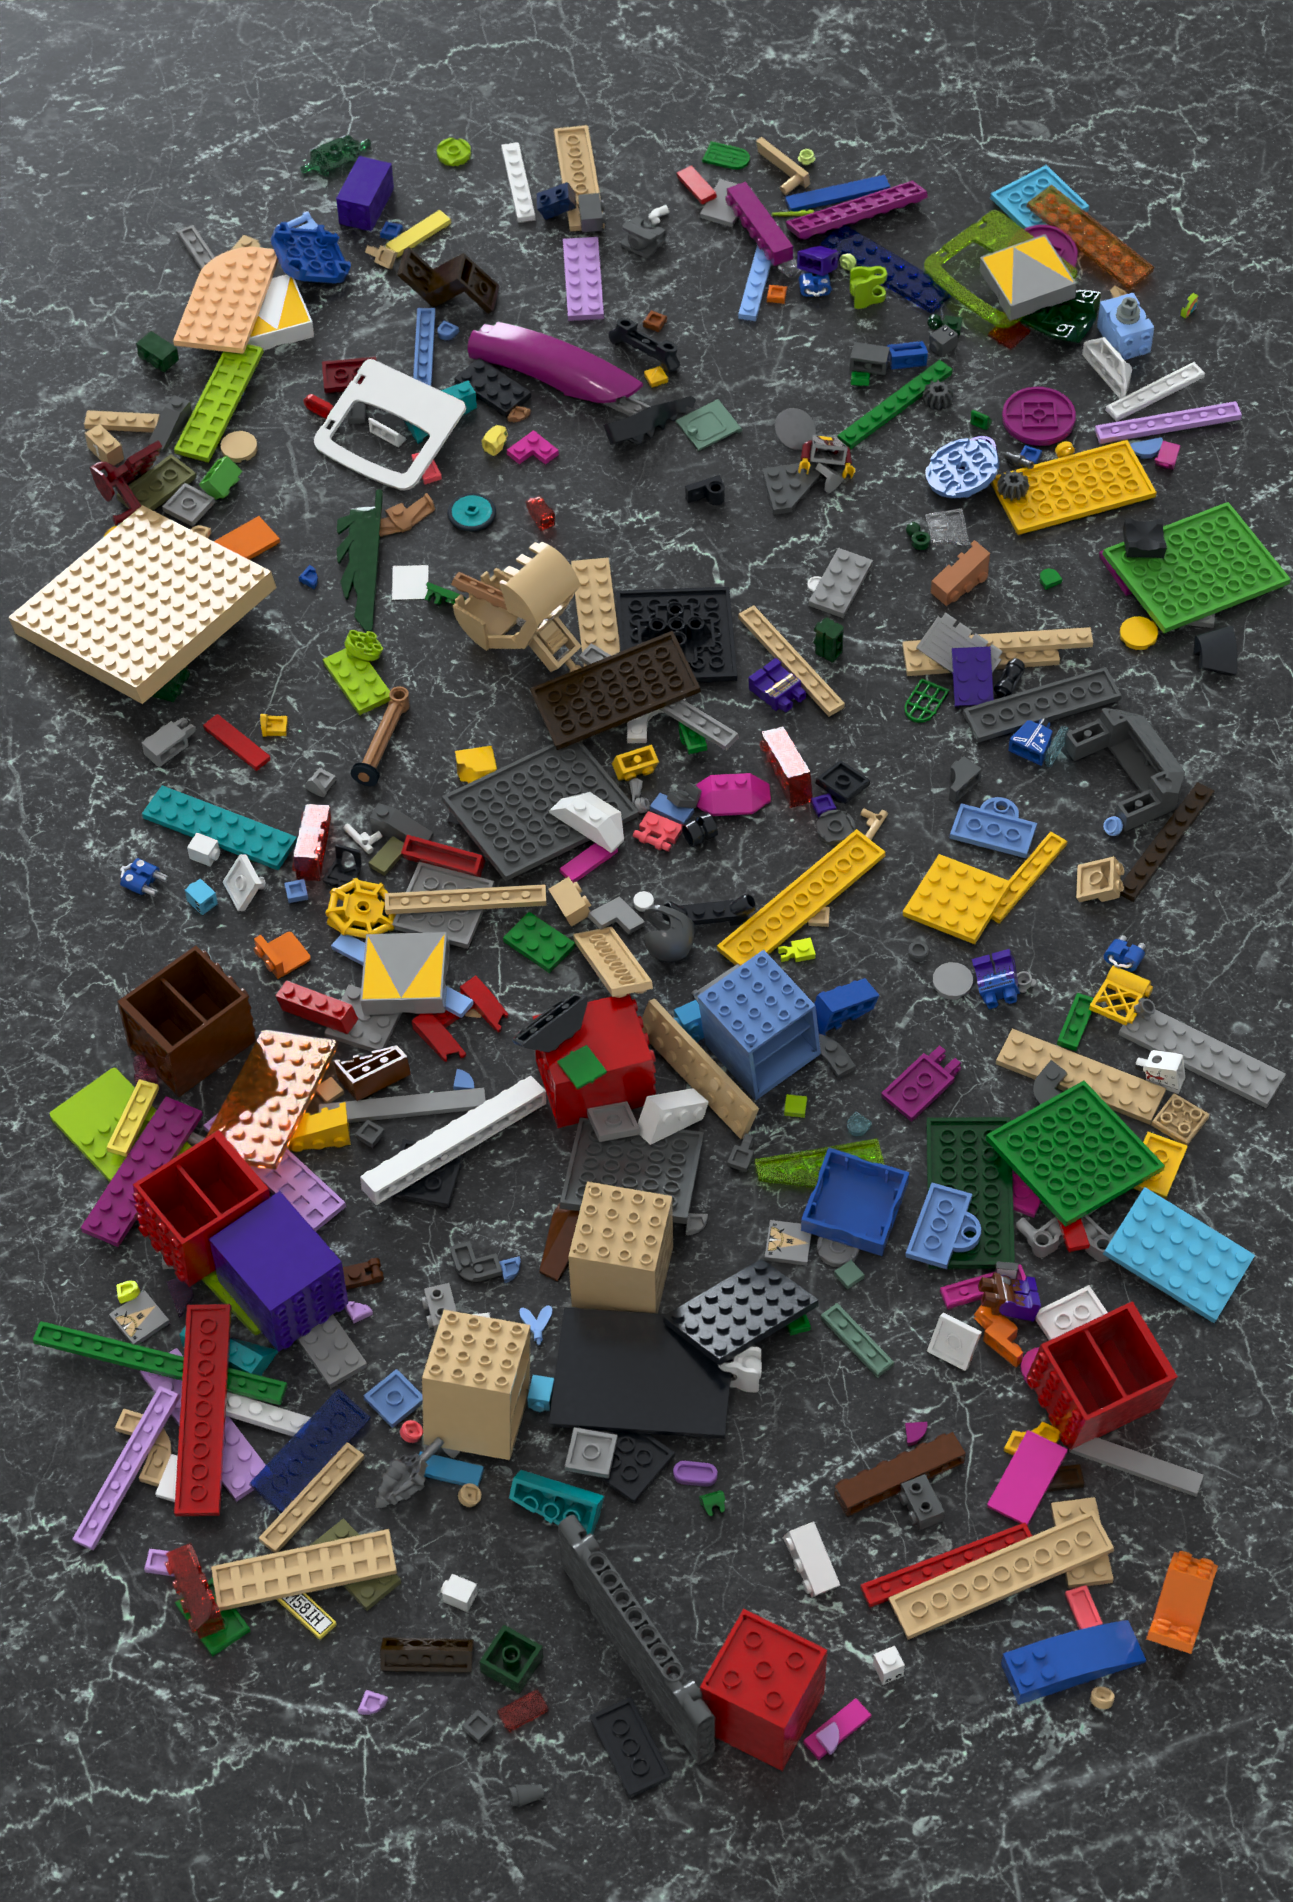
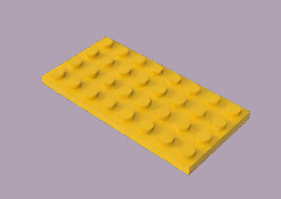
M1128 440L1034 465L1032 469L1027 467L1017 469L1016 472H1023V475L1028 477L1029 482L1027 494L1025 497H1021L1019 501L1016 498L1012 501L1010 498L1004 499L1003 495H999L997 483L1001 474L996 475L995 479L991 482L1017 535L1156 497V491Z

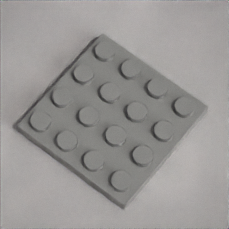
M419 862L406 892L492 888L495 884L492 880ZM485 909L396 914L392 925L394 930L406 933L447 932L449 944L468 949Z

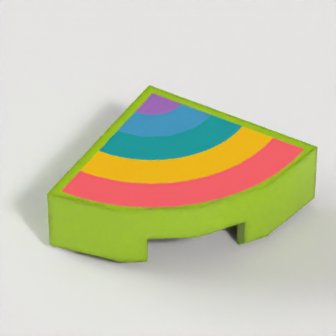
M1194 293L1188 297L1189 303L1186 308H1182L1180 316L1186 318L1196 309L1198 296Z

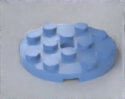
M969 438L959 439L946 444L930 458L929 466L926 467V478L930 488L938 495L948 498H967L989 486L998 473L999 458L995 448L984 440L969 441Z

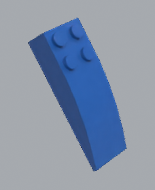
M1125 1620L1076 1630L1003 1653L1001 1665L1017 1703L1021 1705L1145 1663L1146 1658L1129 1621Z

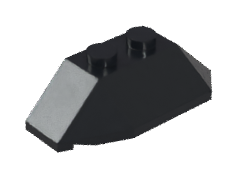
M574 992L569 998L554 1004L523 1027L516 1034V1037L512 1039L513 1043L523 1048L548 1053L556 1050L562 1042L573 1037L581 1029L588 1003L587 996Z

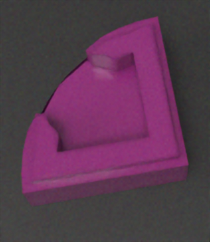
M927 1422L905 1423L907 1446L915 1445L924 1437L927 1431Z

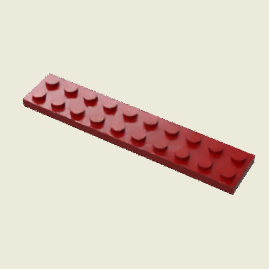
M231 1304L187 1305L174 1507L175 1516L220 1515Z

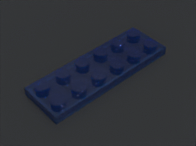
M338 1388L256 1475L249 1485L281 1514L347 1442L349 1443L371 1417Z

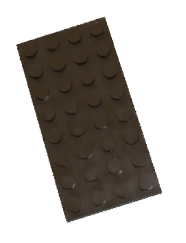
M673 631L532 687L530 691L556 750H560L700 693L701 689Z

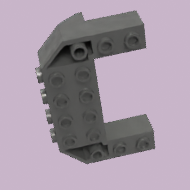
M1103 708L1101 709L1100 719L1066 733L1064 748L1074 761L1108 747L1141 792L1116 805L1115 816L1122 820V829L1124 831L1176 810L1185 778V771L1144 716L1118 709Z

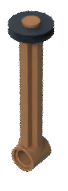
M398 686L391 689L387 710L363 761L355 763L351 769L350 774L352 778L359 784L374 786L380 778L376 768L401 714L408 711L410 707L409 693L404 687Z

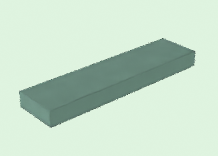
M838 1303L821 1314L822 1321L877 1378L894 1366V1361Z

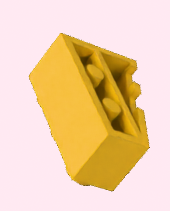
M346 1102L339 1103L340 1107L331 1110L328 1107L322 1108L321 1113L310 1115L308 1112L285 1119L288 1150L299 1152L305 1149L319 1150L324 1147L351 1145Z

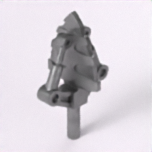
M439 1437L420 1456L417 1453L411 1456L403 1455L399 1460L394 1458L390 1462L391 1466L383 1474L381 1485H378L377 1490L379 1493L375 1500L376 1508L387 1507L386 1505L398 1504V1501L411 1498L412 1494L418 1490L421 1491L425 1487L423 1484L425 1482L424 1475L426 1468L429 1466L426 1461L444 1444Z

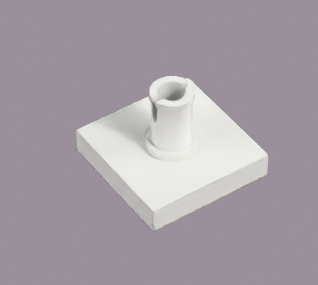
M241 854L226 875L223 884L237 910L245 911L258 889H264L265 880H263L264 877L257 876L247 855Z
M942 1313L927 1352L966 1371L982 1332Z

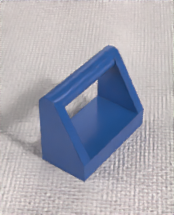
M923 341L887 345V347H890L889 362L891 370L927 366L928 352Z

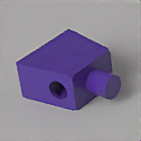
M822 246L797 251V269L824 276L837 269L839 252L836 249Z

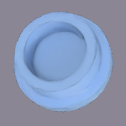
M1112 816L1105 820L1104 830L1108 835L1117 836L1122 831L1123 822L1119 817Z

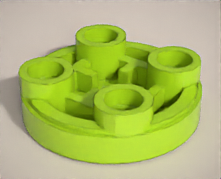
M350 630L344 642L346 649L352 655L366 661L377 660L383 650L382 645L376 639L377 635L371 631L364 633Z

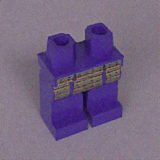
M777 658L763 666V669L761 668L749 676V690L765 703L772 706V709L775 711L781 709L784 712H788L793 707L792 699L802 702L806 698V692L801 687V680L784 669Z

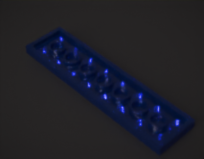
M846 225L836 229L821 242L822 247L836 249L839 252V258L847 253L853 255L856 259L855 267H884L887 271V280L882 285L931 314L954 294L952 287Z

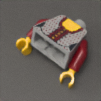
M814 435L812 440L803 444L802 461L798 468L799 473L801 469H806L807 474L809 473L811 465L808 461L845 466L842 477L845 479L848 473L850 479H852L855 468L851 466L850 448L838 438Z

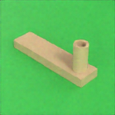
M760 137L756 141L758 152L791 177L780 186L783 194L787 195L799 184L804 188L810 185L809 173L764 138Z

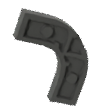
M819 1034L821 1054L818 1057L823 1058L828 1063L837 1078L856 1070L855 1064L838 1042L828 1036Z

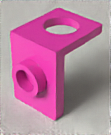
M1162 441L1158 457H1155V465L1173 470L1180 445Z

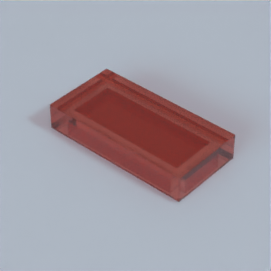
M538 1689L497 1710V1714L509 1733L549 1711V1708Z

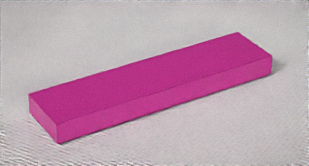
M1020 1264L1018 1265L1017 1279L1025 1281L1026 1275ZM994 1272L941 1287L940 1293L946 1308L950 1309L981 1300L984 1292H980L978 1289L981 1277L992 1278Z

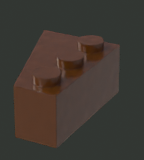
M398 1045L372 1051V1055L364 1057L355 1055L353 1059L340 1062V1059L334 1060L338 1080L356 1101L411 1075L408 1058Z

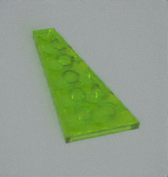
M878 1138L829 1146V1148L858 1156L868 1162L884 1164ZM828 1147L754 1159L758 1181L815 1188Z

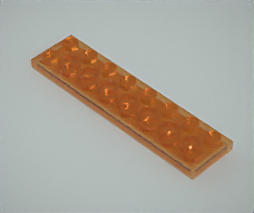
M1052 184L1027 202L1029 210L1048 225L1059 228L1072 238L1076 247L1128 290L1153 272L1154 266Z

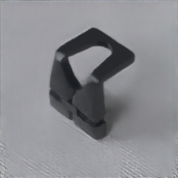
M337 844L335 846L336 859L328 869V873L323 877V883L340 887L352 881L353 878H358L362 862L360 850ZM344 851L350 852L354 856L356 863L348 869H344L341 864Z

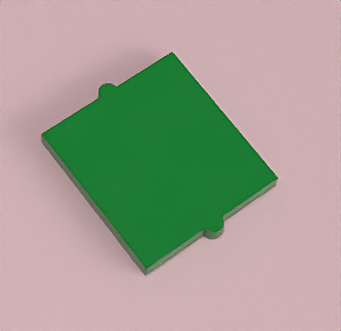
M587 1045L575 1052L571 1051L569 1055L557 1061V1064L577 1090L590 1082L594 1083L595 1079L607 1073V1070Z

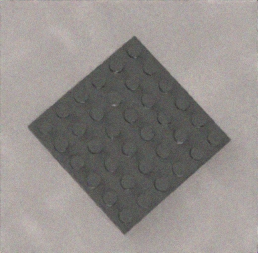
M580 1117L560 1199V1209L580 1211L587 1182L672 1196L673 1222L687 1224L704 1132L680 1130L651 1145L640 1135L599 1142L589 1118Z

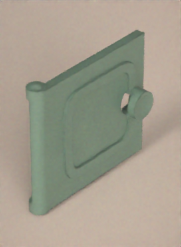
M719 399L676 420L678 426L698 451L736 432H742L740 425Z

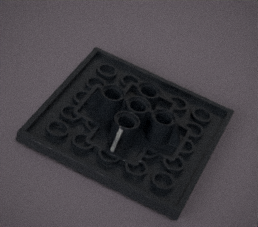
M729 587L616 590L620 652L673 631L697 682L737 681Z

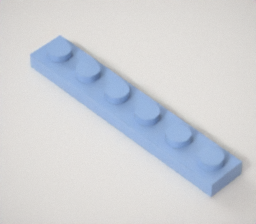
M758 245L738 313V319L756 321L771 268V261L766 259L765 253L762 249L758 248Z

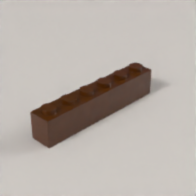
M953 1432L947 1435L944 1433L937 1436L934 1441L919 1444L910 1452L904 1451L890 1461L884 1460L880 1462L875 1468L862 1470L853 1478L842 1479L835 1485L834 1495L846 1517L900 1493L901 1484L924 1474H926L929 1480L965 1463L966 1453Z

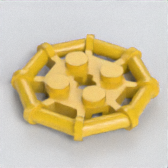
M353 878L352 881L338 888H332L328 909L325 911L326 916L334 922L343 936L350 935L366 939V934H383L387 931H393L394 926L392 924L396 914H388V918L382 915L383 910H385V902L382 900L380 902L378 895L385 900V893H388L382 883H370L358 880V878ZM354 889V893H353V894H351V895H349L350 893L346 894V892H348V891ZM338 899L344 901L342 907H336ZM361 906H365L366 910L362 911L359 908H361ZM343 914L347 923L345 924L338 915ZM380 922L381 924H383L372 930V927H374L376 923ZM352 925L365 927L366 931L351 927Z

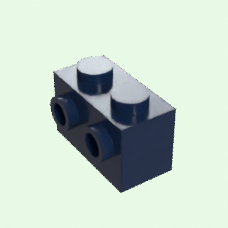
M568 182L537 193V210L545 220L576 208V192Z

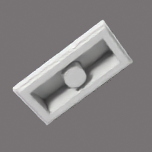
M369 418L371 433L396 447H400L406 441V438L401 434Z

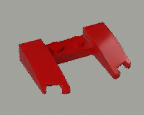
M475 975L460 986L459 993L473 1000L474 1004L467 1012L474 1008L499 1033L502 1030V1026L498 1023L502 1016L508 1019V1013L491 991ZM445 1010V1013L420 1014L412 1020L413 1030L444 1062L447 1061L446 1055L458 1052L460 1058L466 1057L465 1051L446 1029V1027L460 1017Z

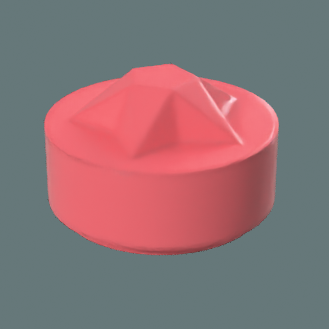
M408 1420L402 1425L400 1435L406 1442L416 1443L423 1435V1428L418 1422Z

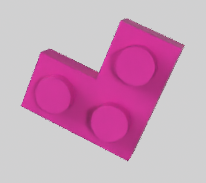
M533 430L508 448L507 455L518 464H521L532 455L544 464H547L559 455V450Z

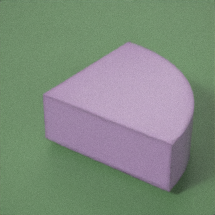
M354 1301L348 1302L345 1307L353 1324L373 1315L369 1306L355 1303Z
M366 1690L359 1706L358 1714L368 1715L378 1712L386 1705L388 1697Z
M835 1722L816 1734L817 1740L829 1755L836 1750L839 1742V1729Z

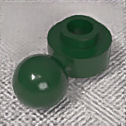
M910 522L906 526V533L912 537V546L918 550L927 549L930 546V535L922 532L918 523Z

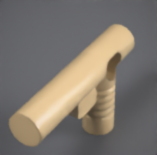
M867 809L862 810L861 816L868 818L866 825L870 827L865 836L872 840L887 817L888 813L885 810H881L879 815Z

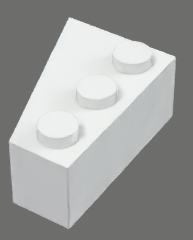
M694 1088L647 1096L638 1121L639 1135L650 1145L702 1120L709 1102Z
M814 1521L793 1529L783 1536L794 1560V1565L804 1580L802 1583L807 1594L810 1593L811 1597H815L840 1585Z

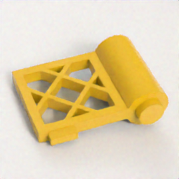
M1113 965L1106 980L1091 1002L1089 1010L1123 1025L1132 1024L1137 1016L1134 1006L1139 1003L1138 1000L1140 998H1149L1152 993L1153 986H1151V981ZM1108 987L1115 990L1116 994L1107 995L1105 990ZM1131 997L1135 999V1002L1126 1003L1124 998ZM1119 999L1121 1005L1113 1006L1110 1000ZM1106 1001L1108 1007L1102 1008L1097 1006V1003ZM1125 1010L1127 1015L1123 1017L1118 1015L1116 1011Z

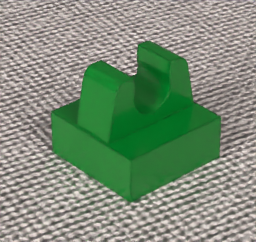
M718 1490L699 1496L700 1503L707 1515H713L712 1507L714 1505L719 1507L721 1513L725 1511L724 1501L726 1499L723 1491Z

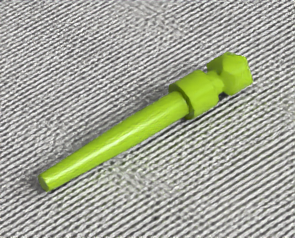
M814 210L772 213V216L801 217L814 213Z

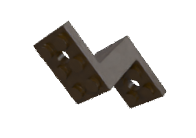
M408 247L404 249L397 274L401 280L433 308L465 292L468 297L489 314L494 310L500 286L465 253L433 269Z

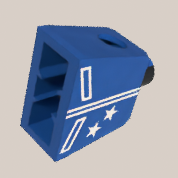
M1041 719L1038 724L1031 720L1027 721L1010 738L1008 751L1042 766L1052 741L1053 731L1049 729L1051 726L1050 722L1046 719Z

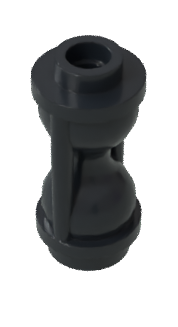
M1013 658L1007 662L999 680L994 686V692L999 698L1013 694L1025 671V664L1021 660Z

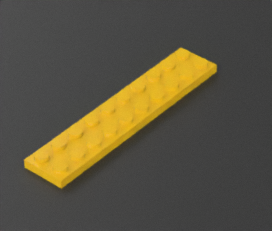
M856 829L719 943L717 951L734 965L739 964L740 966L762 950H765L769 955L885 857V851Z

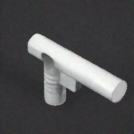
M346 824L343 827V830L368 854L374 850L371 845L382 838V834L379 831L369 836L366 832L360 835L350 824Z

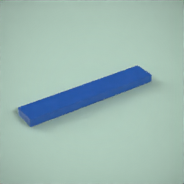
M881 175L786 196L785 202L790 212L860 198L888 189L890 185L886 176Z

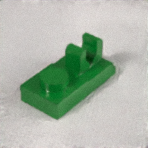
M426 583L428 591L425 600L430 602L431 598L435 596L434 603L440 605L443 597L446 598L445 602L454 605L455 599L460 595L432 583Z

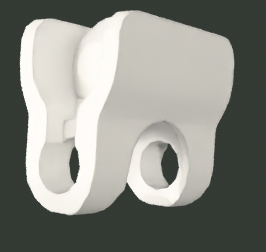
M750 1347L733 1357L734 1362L723 1363L719 1366L721 1370L734 1374L731 1378L730 1387L751 1393L759 1391V1379L761 1378L762 1369L760 1348Z

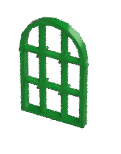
M921 678L906 701L904 707L905 715L914 722L929 721L936 714L948 695L949 689ZM922 683L927 684L924 691H918ZM930 686L937 689L934 695L931 696L926 694ZM940 690L945 692L941 700L935 698ZM915 693L921 695L916 703L910 702ZM923 698L930 699L926 707L919 706ZM932 702H938L934 711L928 710ZM908 704L913 706L910 713L907 712ZM915 709L923 710L919 718L912 717ZM925 713L931 714L929 717L922 719Z

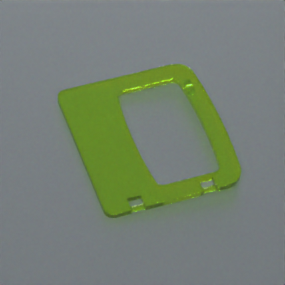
M992 210L978 222L973 223L942 246L936 253L931 254L925 260L924 269L938 285L971 311L996 327L1007 328L1025 316L1010 321L1005 312L995 309L978 298L948 274L941 265L971 243H977L993 253L1035 237L1000 211ZM982 223H986L987 225L982 229L979 227ZM944 251L948 253L944 257L939 256ZM1060 257L1073 279L1077 277V269Z

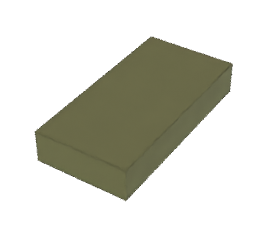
M392 836L371 859L369 867L385 876L401 859L404 842Z

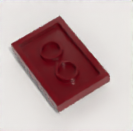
M376 357L323 361L324 392L345 391L358 374L363 363L368 359L376 361ZM361 376L357 384L361 385L365 377Z

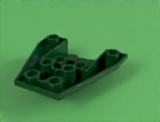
M1076 290V297L1041 308L1034 313L1015 320L1051 338L1080 343L1097 319L1101 293L1091 290Z

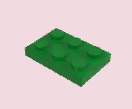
M528 912L503 937L504 943L548 973L575 948L574 941L531 912Z

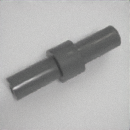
M1006 452L1004 455L1005 459L1013 461V464L1017 466H1025L1029 469L1034 467V462L1027 460L1023 455H1015L1010 452Z

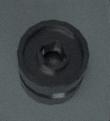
M709 813L698 816L696 821L691 819L681 825L683 835L691 847L703 843L704 839L709 840L718 835L716 823Z

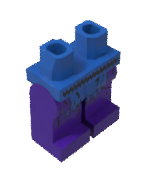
M1010 949L992 953V958L990 955H985L972 959L979 993L988 1009L996 1008L998 1006V999L1002 998L1009 1004L1017 1002V994H1020L1015 959Z

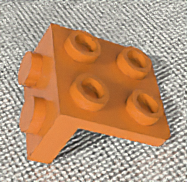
M286 932L269 943L266 942L262 935L254 938V951L256 955L262 958L267 969L270 972L272 971L277 979L311 960L310 954L292 932Z

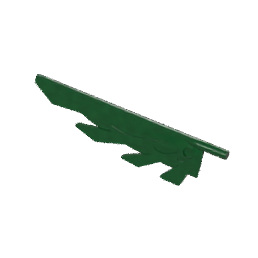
M381 489L376 490L374 507L350 509V515L337 520L338 535L349 528V535L337 548V562L339 564L349 550V563L340 582L345 599H348L352 584L354 585L358 596L354 617L365 632H373L383 490Z

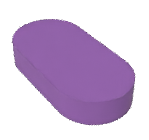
M680 1461L674 1466L673 1476L680 1484L708 1487L717 1481V1469L709 1463Z

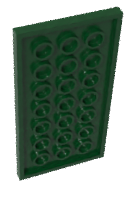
M1011 1117L927 1118V1191H929L931 1183L971 1193L972 1200L967 1212L974 1215L981 1225V1238L978 1244L966 1252L953 1251L947 1269H996L998 1261L1015 1263L1012 1168L985 1140L987 1134L1010 1122ZM967 1231L964 1233V1235L968 1238H972L976 1235L973 1231ZM929 1264V1269H944Z

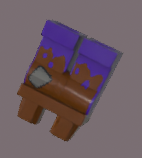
M994 1272L992 1278L981 1277L978 1289L980 1292H984L981 1298L982 1306L990 1307L993 1315L999 1316L1001 1313L1008 1317L1029 1321L1035 1320L1041 1307L1035 1277L1026 1276L1024 1281L1011 1279L1009 1276Z

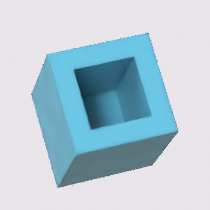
M201 879L191 883L185 889L187 902L201 915H204L218 904L216 892Z
M538 1375L532 1376L528 1394V1408L538 1412L550 1411L554 1378Z

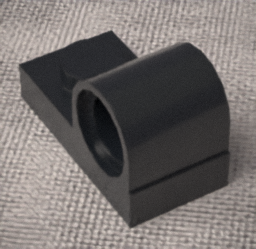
M720 475L686 485L685 499L687 502L691 503L706 498L712 505L722 504L725 499V486Z

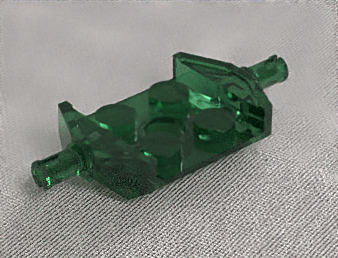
M350 135L334 139L310 149L309 163L300 166V170L302 173L315 170L328 177L329 170L356 160L361 156V150L371 146V141L368 138L359 142Z

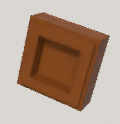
M650 311L643 321V327L660 332L667 321V316Z

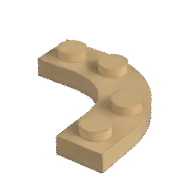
M123 1408L115 1426L116 1431L131 1436L143 1414ZM164 1428L152 1446L139 1476L140 1482L156 1487L159 1486L172 1454L171 1442Z

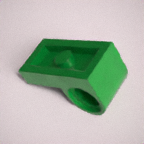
M678 721L680 740L682 745L686 746L688 754L707 751L705 738Z

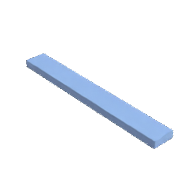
M341 934L331 945L332 950L363 966L365 943L353 936H343ZM446 986L445 1010L462 1018L474 1004L473 1000Z

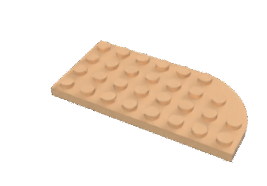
M260 247L238 248L222 253L208 262L199 273L174 337V346L244 354L279 261L274 249Z

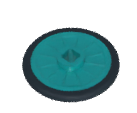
M478 493L461 495L454 499L448 508L450 522L455 527L464 531L484 529L493 522L496 516V507L492 500Z

